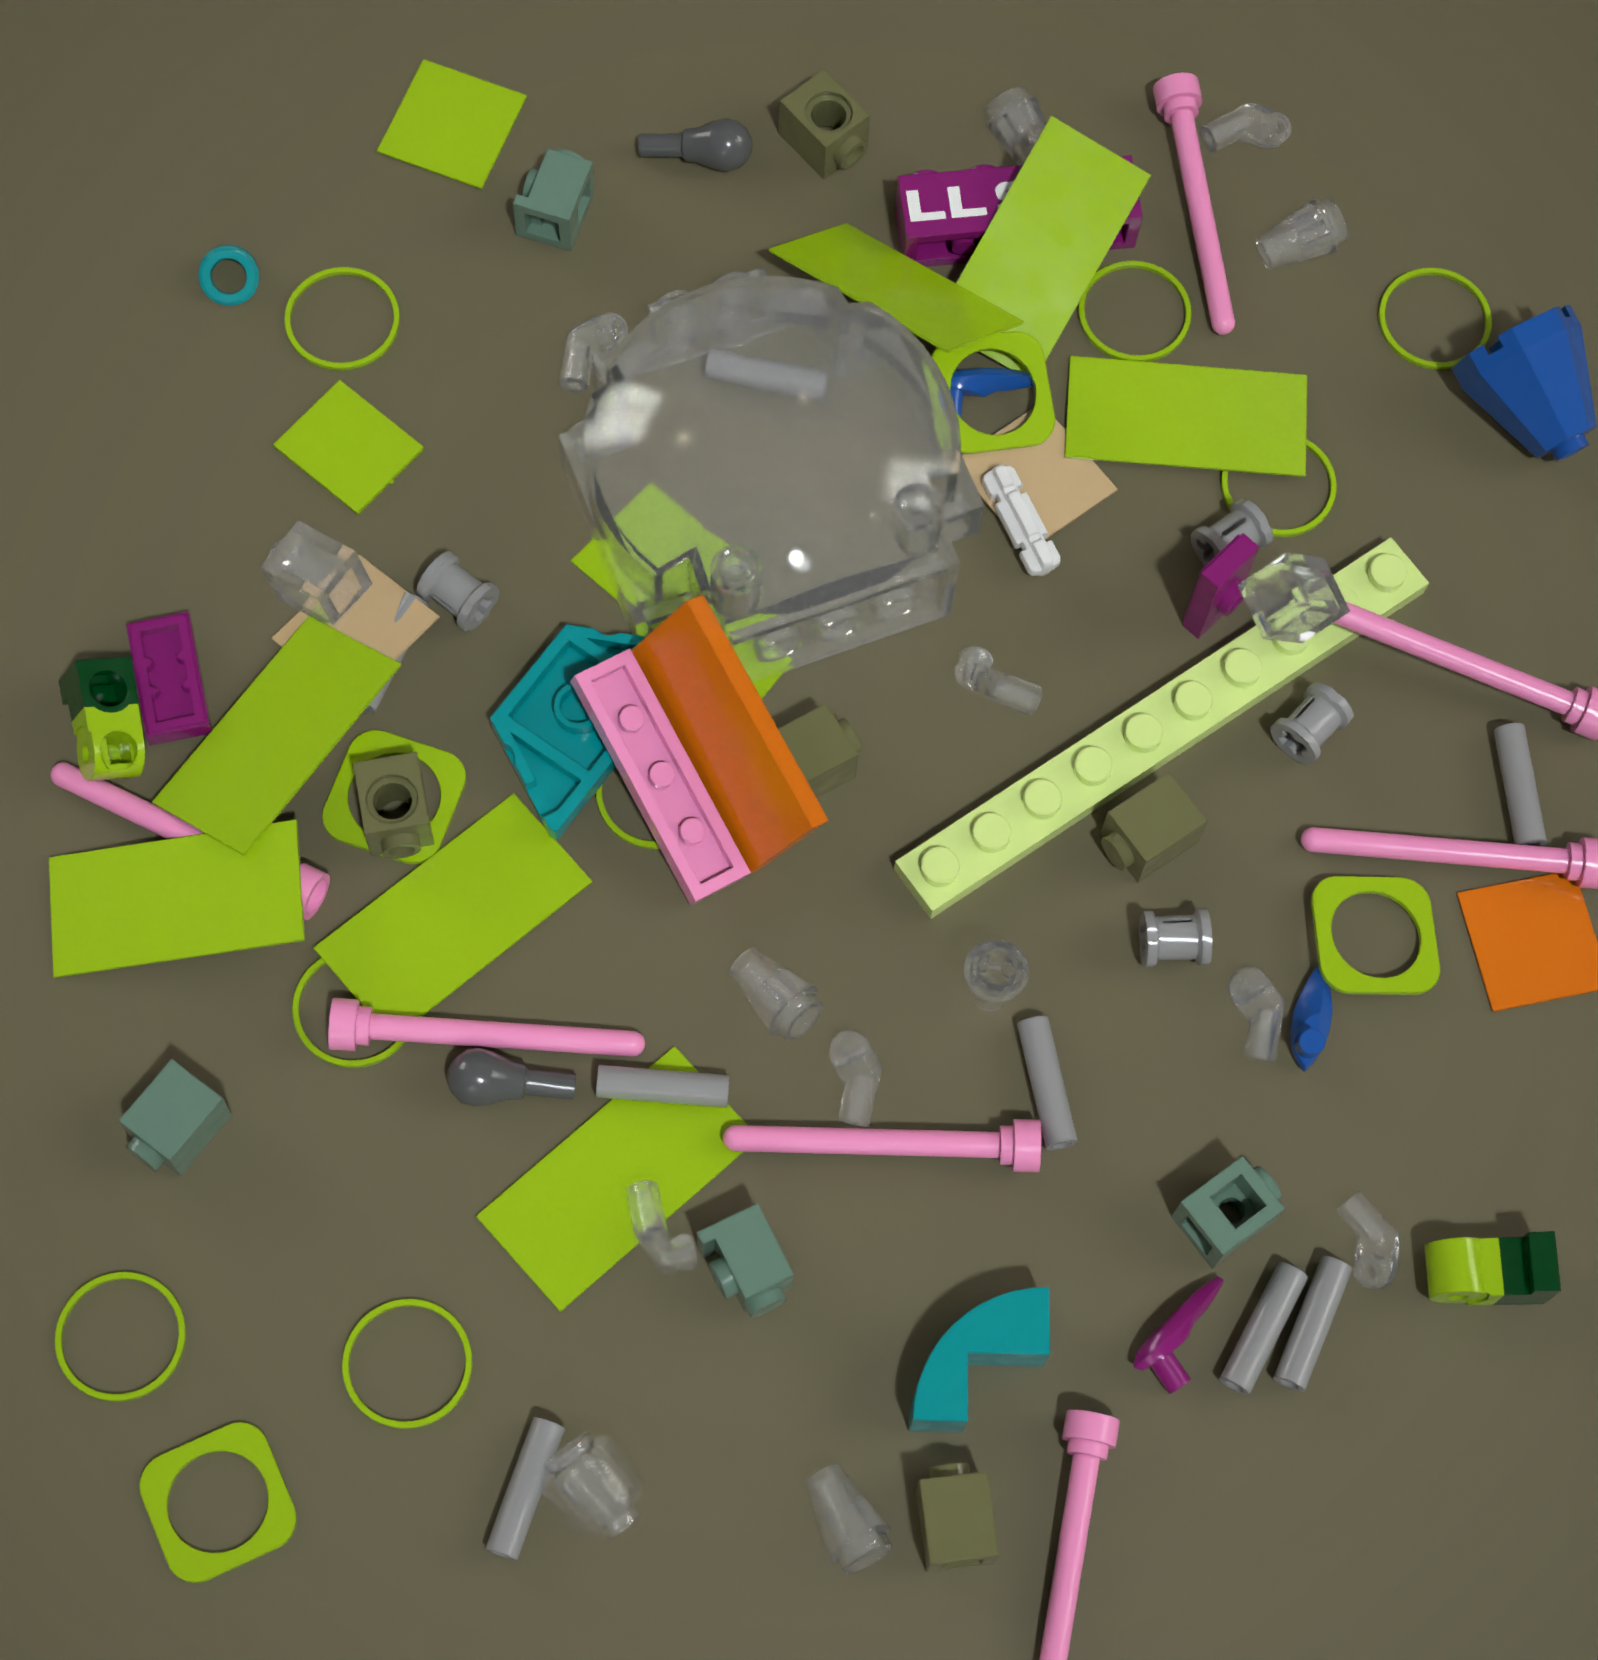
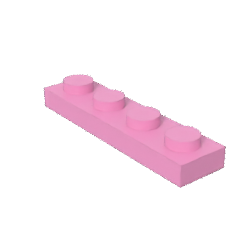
M627 649L574 675L570 681L689 904L693 905L748 876L751 873L631 649Z

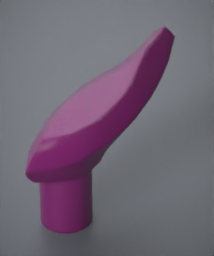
M1219 1276L1194 1292L1146 1339L1136 1353L1134 1368L1143 1371L1151 1367L1169 1394L1180 1389L1191 1380L1173 1351L1187 1340L1194 1323L1204 1314L1215 1299L1224 1283V1280Z

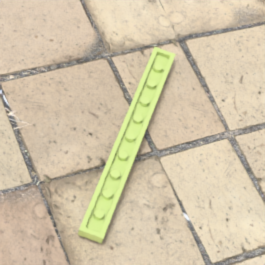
M1390 537L896 860L894 871L929 918L932 919L1360 636L1361 634L1333 624L1328 620L1326 608L1330 602L1343 600L1387 618L1424 594L1429 582L1392 537Z

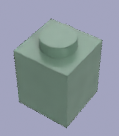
M171 1059L119 1119V1122L130 1138H132L125 1147L137 1159L155 1172L165 1164L181 1176L230 1119L232 1114L221 1096Z

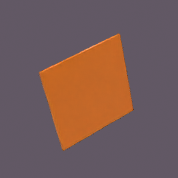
M1554 873L1457 893L1492 1012L1598 991V942L1581 888L1576 886V881L1565 880L1563 873Z

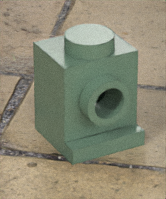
M547 149L539 170L531 168L525 180L522 195L516 194L513 201L516 235L572 252L595 194L593 161L583 159L580 155L570 150Z
M1242 1156L1181 1201L1171 1217L1209 1266L1214 1269L1229 1255L1275 1222L1285 1210V1207L1279 1201L1282 1197L1281 1191L1270 1174L1260 1166L1253 1168L1245 1157ZM1222 1204L1234 1205L1240 1212V1221L1230 1223L1219 1209V1206Z
M758 1203L697 1232V1247L702 1258L713 1253L718 1258L710 1262L709 1266L726 1300L736 1295L743 1311H748L751 1318L764 1315L786 1302L787 1298L784 1292L792 1289L794 1274Z

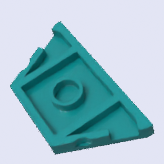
M566 624L490 717L494 733L549 836L558 841L616 768L570 681L574 675L627 649L632 650L645 636L626 633L605 635L594 628Z

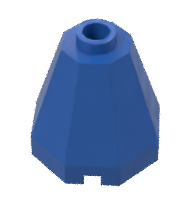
M1566 305L1562 309L1554 307L1498 335L1499 341L1489 347L1491 353L1488 354L1484 345L1468 353L1451 368L1462 390L1536 458L1552 454L1555 461L1559 462L1589 445L1585 435L1594 430L1597 424L1582 326L1571 305Z

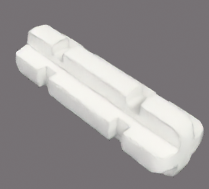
M1003 464L994 467L983 475L982 486L990 501L997 500L998 503L995 504L994 509L1014 548L1021 547L1023 550L1020 552L1019 557L1027 573L1031 576H1044L1060 565V555L1052 540L1045 541L1044 538L1047 537L1048 532L1027 492L1020 493L1019 490L1022 489L1023 484L1012 466H1005Z

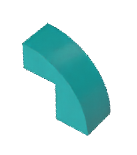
M1050 1287L1027 1288L996 1296L967 1312L950 1327L931 1352L923 1368L912 1400L908 1431L963 1432L968 1423V1365L1044 1366L1050 1356Z

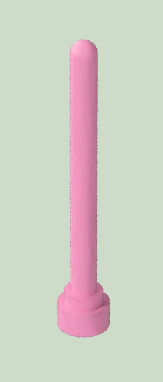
M1185 72L1174 73L1158 80L1153 86V94L1158 114L1163 116L1167 123L1172 124L1211 325L1217 334L1226 335L1234 329L1235 318L1195 124V118L1199 114L1198 108L1202 105L1203 100L1199 80L1196 75Z
M1334 600L1326 608V616L1333 624L1562 714V721L1571 725V732L1594 741L1598 740V688L1594 686H1589L1586 690L1575 687L1573 691L1567 690L1343 600Z
M57 763L51 770V780L58 787L166 839L205 834L160 807L105 780L86 781L80 772V768L69 763ZM303 863L300 865L303 918L307 921L316 914L324 901L330 884V875L307 863Z
M1310 827L1301 835V844L1309 852L1563 873L1565 880L1576 881V886L1579 888L1598 889V838L1581 837L1579 843L1568 842L1566 848L1319 827Z
M346 998L332 999L328 1029L329 1050L356 1052L358 1045L370 1046L371 1040L628 1057L640 1055L645 1048V1039L637 1031L374 1014L373 1007L361 1006L360 999Z
M1013 1119L1012 1125H1000L999 1132L733 1125L727 1128L723 1135L724 1145L729 1150L735 1152L998 1158L999 1165H1011L1012 1172L1039 1173L1041 1164V1122L1036 1119Z
M1084 1410L1066 1411L1062 1439L1068 1441L1066 1453L1072 1455L1073 1458L1039 1660H1068L1100 1461H1107L1108 1450L1115 1449L1117 1444L1120 1420L1109 1415Z

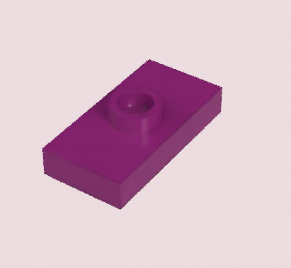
M1244 533L1238 534L1200 571L1183 617L1184 622L1182 625L1197 639L1222 615L1228 616L1241 604L1251 589L1246 584V580L1260 547Z
M189 612L126 624L145 734L149 745L152 746L209 734L212 731Z

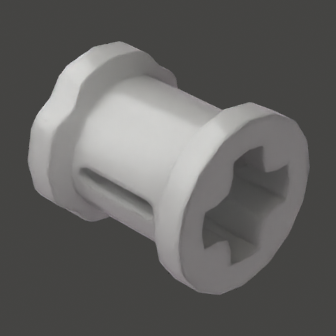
M1239 498L1230 506V513L1209 528L1200 526L1195 529L1191 534V543L1199 560L1206 566L1238 534L1244 533L1260 548H1265L1273 541V531L1266 516L1251 500Z
M446 551L427 567L418 582L416 593L424 601H436L457 618L456 623L460 629L465 632L468 630L472 631L490 614L498 601L500 589L492 582L482 583L459 565L460 558L456 554Z
M1313 682L1303 694L1304 700L1288 718L1281 717L1276 720L1270 730L1277 746L1287 756L1303 765L1315 763L1321 755L1320 747L1336 729H1344L1354 717L1352 708L1346 699L1332 687L1321 682Z
M1196 908L1193 915L1155 916L1152 910L1140 913L1139 946L1143 967H1154L1157 961L1195 959L1199 966L1210 964L1213 944L1211 919L1207 908Z

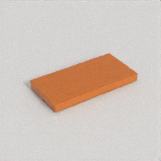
M701 595L687 600L631 651L748 866L750 874L763 869L829 820L706 598Z

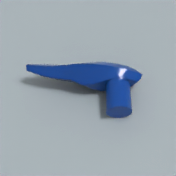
M1004 368L954 371L951 380V399L956 412L962 418L963 396L985 397L998 391L1033 386V382L1028 372ZM931 380L929 383H927V385L930 388V390L934 392L933 383Z
M1319 965L1312 972L1298 998L1290 1030L1291 1050L1303 1072L1316 1061L1324 1049L1333 1014L1331 987L1323 980L1319 971Z

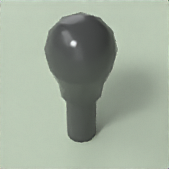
M728 118L714 120L699 127L688 128L683 133L639 134L638 151L641 158L683 157L686 162L699 163L725 172L743 166L748 161L753 146L752 137L748 129L739 121Z
M475 1048L467 1049L454 1058L447 1073V1080L451 1093L461 1103L475 1107L506 1100H521L524 1095L574 1100L576 1074L527 1069L526 1064L511 1061L492 1051Z

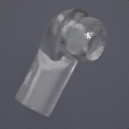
M649 1180L630 1185L626 1190L634 1236L657 1270L669 1276H676V1271L692 1270L695 1268L698 1260L693 1237L684 1233L669 1238L659 1185Z

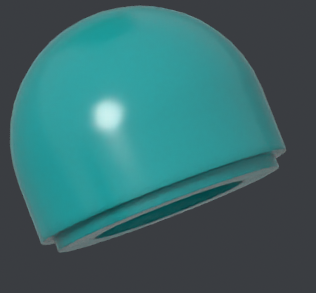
M222 244L212 248L204 256L199 266L198 278L200 286L208 298L221 305L235 306L246 302L255 293L259 283L260 272L256 259L248 250L235 244ZM226 259H234L241 263L247 275L245 285L240 290L232 293L219 289L212 276L215 266Z

